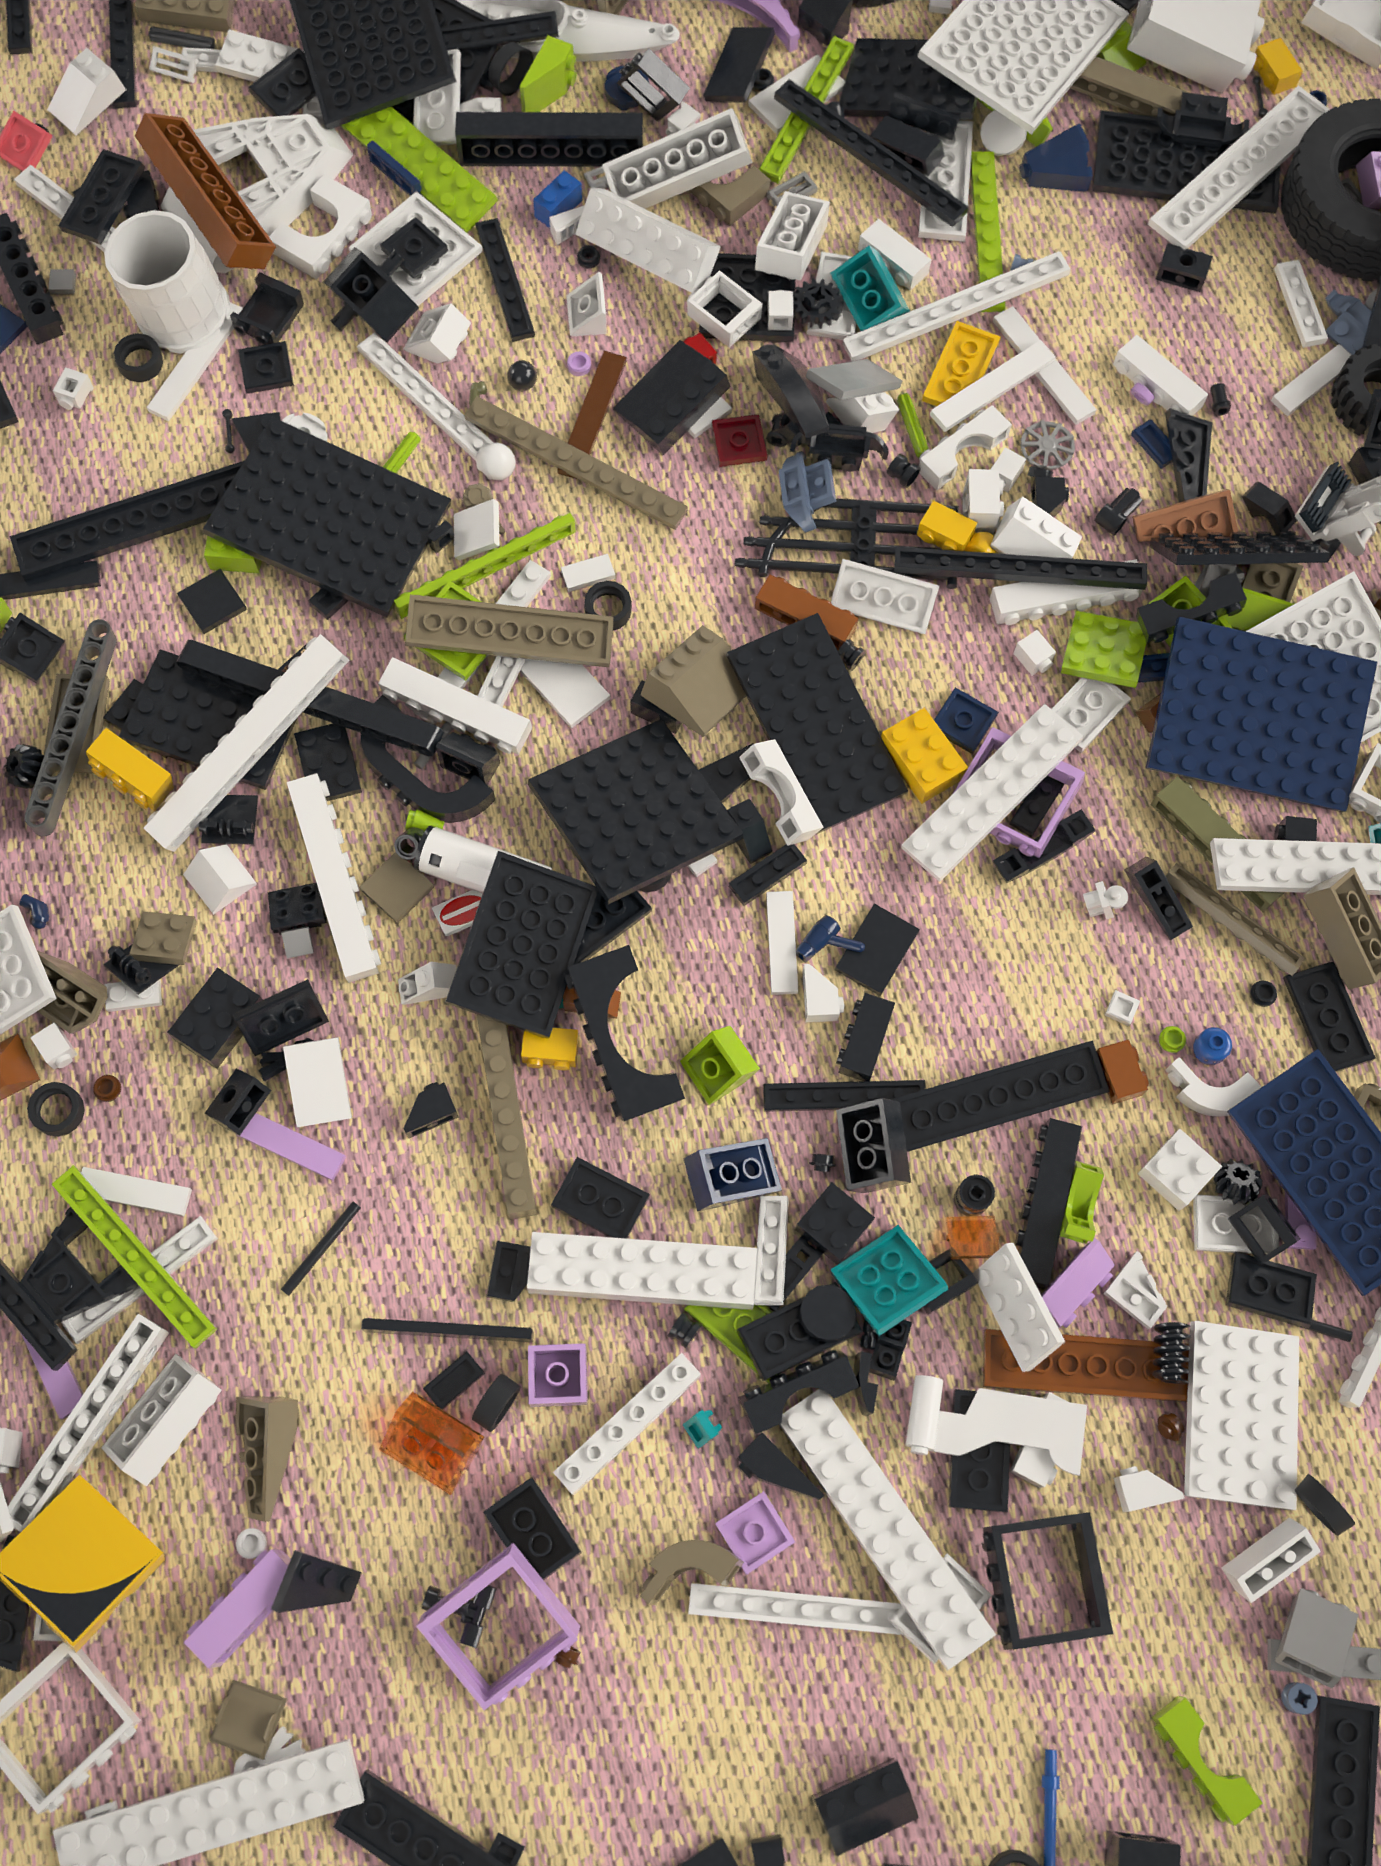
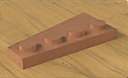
M1224 489L1132 516L1137 541H1151V538H1158L1160 533H1172L1174 537H1183V533H1198V536H1207L1209 532L1223 533V536H1232V532H1238L1230 489Z

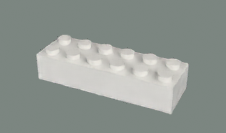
M733 108L607 162L603 164V169L612 193L646 209L753 162L739 120Z
M590 188L575 235L691 293L697 292L710 277L721 247L608 190L600 188Z

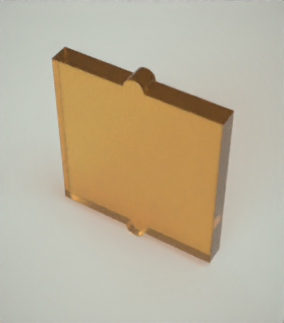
M995 1216L946 1217L948 1231L946 1241L950 1245L951 1259L990 1258L1000 1249L998 1241L1000 1234L997 1233Z

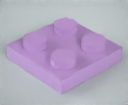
M764 1491L715 1523L732 1553L744 1561L741 1567L746 1575L795 1543V1540Z

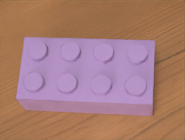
M271 1549L269 1552L264 1550L253 1561L255 1567L247 1575L242 1573L232 1583L231 1587L233 1590L226 1598L223 1596L219 1597L211 1605L209 1610L212 1613L204 1621L199 1619L187 1631L189 1637L184 1641V1644L208 1669L222 1666L273 1611L271 1607L291 1560L283 1550Z

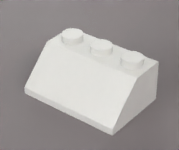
M1021 497L1007 507L990 546L1000 554L1073 558L1082 536L1026 498Z

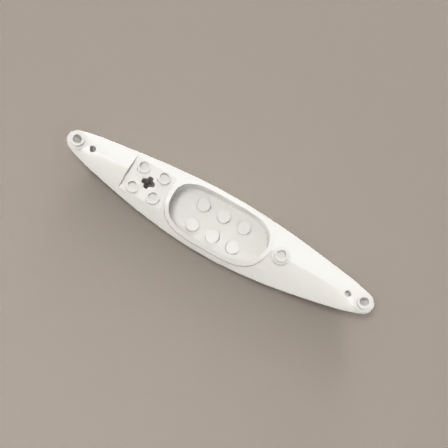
M456 0L492 20L556 11L559 32L557 39L573 44L576 62L634 58L638 52L643 54L648 48L656 52L673 44L679 38V30L673 24H661L570 6L559 0ZM546 39L517 44L529 49L535 60ZM519 52L513 58H519Z

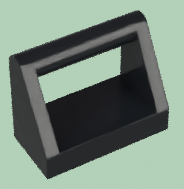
M1268 1193L1228 1218L1260 1265H1263L1301 1239ZM1257 1206L1284 1242V1244L1269 1254L1264 1252L1240 1218Z
M952 1248L929 1262L937 1270L952 1261L963 1279L923 1306L928 1315L978 1284L973 1273Z

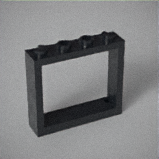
M1090 1512L982 1528L984 1543L981 1544L983 1550L987 1552L989 1563L986 1566V1573L989 1582H992L994 1592L991 1598L994 1612L998 1614L999 1620L997 1635L1001 1637L1004 1650L1023 1649L1114 1634ZM1071 1524L1090 1628L1020 1638L1001 1534Z

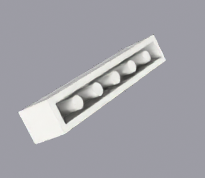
M1135 559V560H1130V561H1125V562L1138 563L1137 559ZM1017 582L993 587L990 602L997 625L1004 623L1006 625H1013L1024 619L1038 620L1044 615L1049 614L1059 616L1070 610L1084 611L1091 606L1100 604L1101 606H1109L1115 601L1120 600L1130 602L1140 597L1143 590Z
M393 657L378 683L383 692L382 695L389 700H401L411 710L419 712V710L425 711L433 720L437 722L444 720L451 723V727L462 733L468 731L483 743L490 741L496 744L499 750L510 754L512 751L519 755L532 730L529 719Z

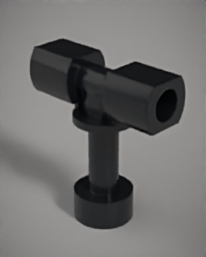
M433 1586L428 1587L422 1604L423 1610L427 1611L444 1598L440 1596L441 1589ZM486 1586L475 1595L474 1600L470 1599L466 1604L453 1612L462 1616L460 1622L465 1624L459 1643L473 1648L478 1647L485 1627L482 1626L486 1610L491 1608L497 1590L496 1587Z

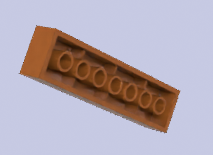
M144 113L135 138L173 190L175 196L187 210V213L194 220L198 229L208 240L210 246L215 250L222 263L229 268L265 270L276 246L185 118Z

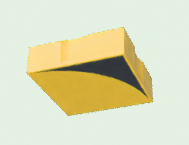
M79 1474L0 1552V1581L21 1601L27 1603L43 1618L46 1625L77 1653L106 1623L115 1608L125 1598L133 1594L165 1561L164 1553Z

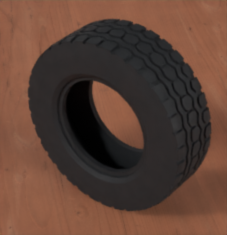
M1370 98L1367 101L1365 99L1354 100L1353 103L1347 102L1339 107L1336 106L1322 114L1307 129L1295 151L1283 181L1281 209L1285 224L1289 227V232L1293 239L1297 240L1296 243L1302 250H1306V254L1312 259H1317L1318 263L1326 268H1332L1331 271L1341 275L1346 274V277L1353 279L1361 278L1362 281L1370 282L1377 280L1379 282L1381 276V212L1370 209L1352 198L1343 187L1339 178L1340 173L1355 169L1356 165L1369 153L1381 152V99Z

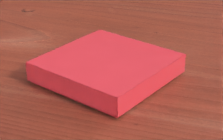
M13 110L0 135V157L22 172L30 165L36 168L53 135Z

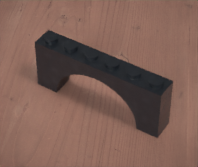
M627 945L567 967L568 973L563 975L568 989L574 988L577 999H574L573 1003L577 1014H583L586 1024L582 1026L587 1041L593 1040L596 1050L592 1051L596 1066L602 1065L605 1073L601 1080L606 1092H612L614 1101L610 1102L615 1117L620 1116L621 1120L625 1122L685 1099L676 1073L672 1072L663 1075L643 1073L628 1064L618 1053L612 1042L608 1028V1008L611 997L617 986L627 976L638 971L630 946Z

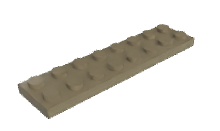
M410 594L405 646L609 668L614 617Z

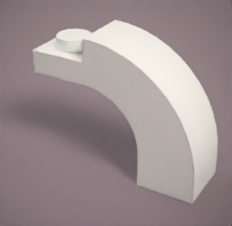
M1180 1057L1166 1069L1172 1084L1183 1089L1176 1098L1193 1111L1208 1116H1229L1227 1113L1229 1109L1261 1088L1259 1083L1248 1072L1230 1086L1221 1088L1209 1086L1202 1082Z

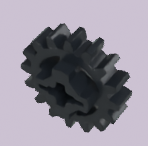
M813 278L811 284L803 281L802 287L797 286L796 292L793 293L795 319L801 317V324L804 325L806 322H809L810 328H813L814 324H818V327L822 329L823 323L831 326L832 319L837 321L839 314L842 313L843 296H839L840 289L833 290V283L825 285L824 279L820 283H816L815 278Z

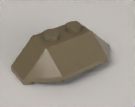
M37 950L57 998L37 1012L70 1034H74L95 1023L108 998L107 987L71 963Z

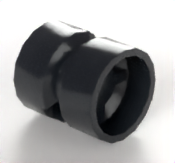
M974 1174L968 1176L961 1182L954 1194L956 1208L966 1216L975 1217L981 1215L988 1209L995 1198L994 1186L988 1178L982 1175Z

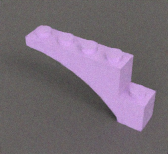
M710 0V2L718 1L733 6L753 16L766 27H773L775 35L782 41L789 53L797 50L798 39H800L799 29L796 25H793L788 10L783 8L780 0Z

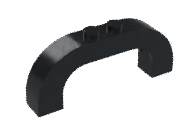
M384 695L374 702V704L402 713ZM360 733L362 749L368 765L378 777L377 781L386 790L391 788L397 793L396 798L404 806L410 805L415 810H421L445 823H454L479 815L495 801L494 791L476 775L456 791L440 793L431 790L386 750L385 741Z

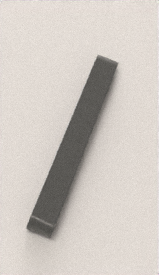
M103 619L92 621L87 628L25 812V822L40 837L52 834L56 828L117 643L116 635L111 626ZM94 656H98L95 660H91ZM91 678L89 682L83 683L86 679ZM84 701L81 705L75 706L78 702ZM76 724L74 728L68 730L70 725ZM68 747L65 752L60 753L63 748ZM61 770L57 776L52 777L55 771ZM53 794L49 800L44 801L47 795ZM40 818H45L41 824L36 825Z

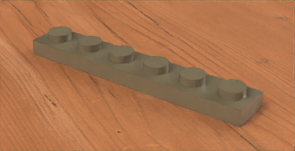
M1178 863L1166 875L1174 891L1182 893L1194 906L1202 908L1210 914L1215 922L1223 924L1230 929L1238 939L1245 940L1253 946L1258 954L1266 956L1273 961L1281 971L1293 976L1305 960L1303 956Z

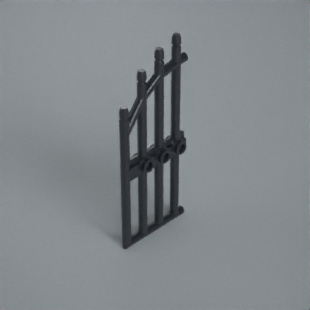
M836 498V502L823 507L852 509L851 521L813 520L816 529L851 531V543L785 539L782 537L791 527L801 528L790 516H760L759 524L779 527L770 538L744 537L743 545H756L757 547H765L761 559L736 558L735 566L759 569L758 576L762 578L767 577L768 570L839 574L841 564L771 560L775 548L849 552L850 561L894 573V567L875 566V554L895 555L896 547L943 549L875 544L876 532L917 535L919 525L878 523L876 522L877 511L925 514L931 504ZM944 505L958 512L959 506ZM896 573L914 579L946 580L948 589L957 588V577Z

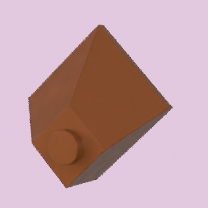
M18 1033L0 1042L1 1101L41 1080Z

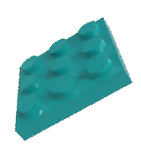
M899 1225L830 1269L834 1279L850 1296L855 1306L879 1336L948 1290V1285Z

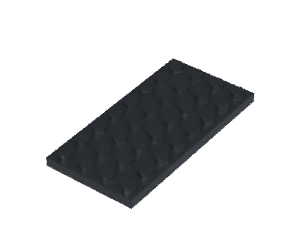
M1100 110L1092 191L1171 200L1235 142L1221 145L1220 148L1175 142V138L1161 130L1157 123V117ZM1280 165L1233 208L1276 214L1279 203Z
M818 613L727 652L726 656L768 741L776 740L823 825V828L816 834L907 794L908 789Z

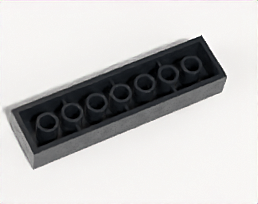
M456 112L455 137L459 165L601 167L607 162L643 147V113Z

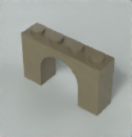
M753 166L731 183L715 184L706 182L686 192L692 193L702 206L708 207L720 221H724L731 226L767 196V192L770 189V179Z

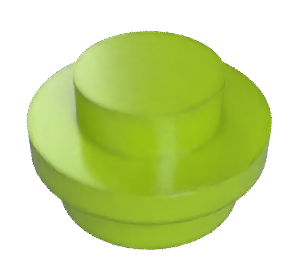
M1169 1026L1164 1028L1159 1034V1044L1165 1051L1176 1053L1184 1048L1186 1036L1180 1028Z

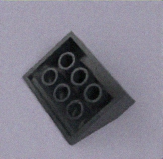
M679 340L612 409L658 452L664 455L731 386L727 374L718 366Z

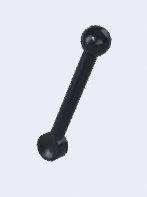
M1255 76L1252 79V83L1255 85L1259 103L1258 116L1263 118L1268 113V110L1264 108L1260 87L1261 77Z
M225 409L222 412L223 417L226 419L227 445L225 450L231 454L235 451V447L232 445L230 421L233 414L230 409Z

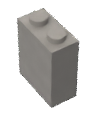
M1301 1588L1292 1600L1274 1662L1333 1688L1342 1677L1359 1614L1350 1611L1343 1604L1333 1603L1322 1598L1315 1591Z

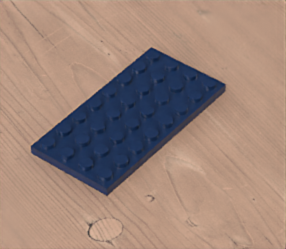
M1316 1049L1229 1109L1227 1113L1359 1293L1365 1296L1381 1285V1132L1319 1049Z

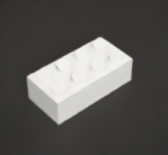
M785 191L757 244L755 270L801 281L827 227L830 202Z

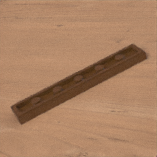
M604 350L568 444L591 455L626 365L627 357ZM560 468L557 469L558 474L577 479Z

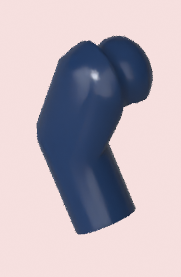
M24 894L19 904L31 911L33 918L31 921L32 926L37 929L45 928L46 922L50 918L47 904Z

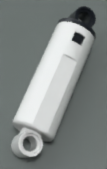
M432 825L428 826L425 832L417 827L409 828L396 839L394 844L395 851L401 858L408 860L415 858V870L480 893L484 891L498 851L552 870L551 867ZM407 839L414 842L415 848L408 844Z

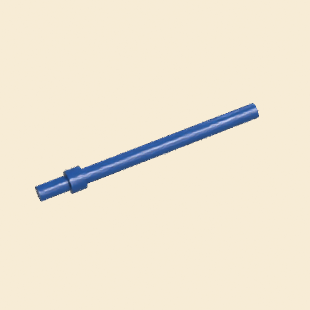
M1045 1749V1774H1042L1041 1788H1044L1043 1866H1056L1057 1790L1060 1789V1776L1057 1775V1750Z

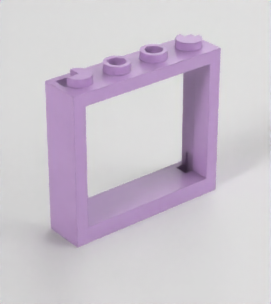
M992 727L955 791L987 761L993 749L998 750L1011 736ZM1061 761L1048 774V776L1070 787L1038 842L1001 823L990 834L996 836V839L1003 844H1012L1018 847L1020 852L1032 857L1034 855L1040 858L1084 781L1085 772L1066 762Z
M514 1543L423 1613L416 1626L483 1710H486L492 1704L502 1703L512 1688L524 1686L530 1680L531 1674L535 1670L547 1668L554 1661V1656L561 1650L564 1652L570 1650L571 1645L578 1641L577 1637L580 1625ZM513 1567L561 1626L562 1630L489 1685L440 1623L509 1568Z

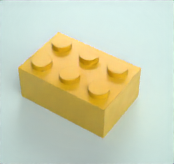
M925 707L886 729L881 734V738L898 772L921 804L960 782L968 769V766Z
M107 728L102 731L86 751L89 759L88 763L92 767L91 771L101 779L105 777L114 782L112 784L113 787L125 795L127 792L135 797L134 802L145 810L149 807L156 811L174 789L172 776L168 771Z

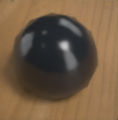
M516 361L511 364L507 372V379L515 390L527 391L535 385L537 371L528 361Z

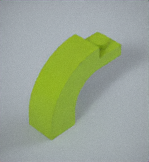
M1075 1160L1060 1237L1087 1244L1088 1241L1093 1242L1096 1233L1093 1216L1104 1177L1102 1168Z

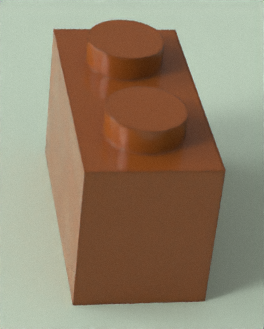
M1129 1039L1098 1048L1097 1054L1110 1091L1108 1095L1112 1105L1140 1097L1148 1090L1149 1081L1144 1071H1141L1138 1064V1051L1135 1046H1131Z

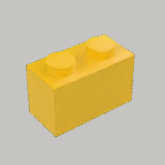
M1282 38L1257 46L1255 51L1256 60L1253 68L1263 79L1265 87L1269 88L1273 95L1297 87L1303 70Z
M933 500L919 523L917 536L924 542L934 544L943 550L964 551L975 533L977 522Z
M552 1028L548 1039L524 1031L521 1051L522 1062L527 1063V1066L531 1068L553 1065L554 1069L562 1071L570 1070V1067H576L579 1030Z

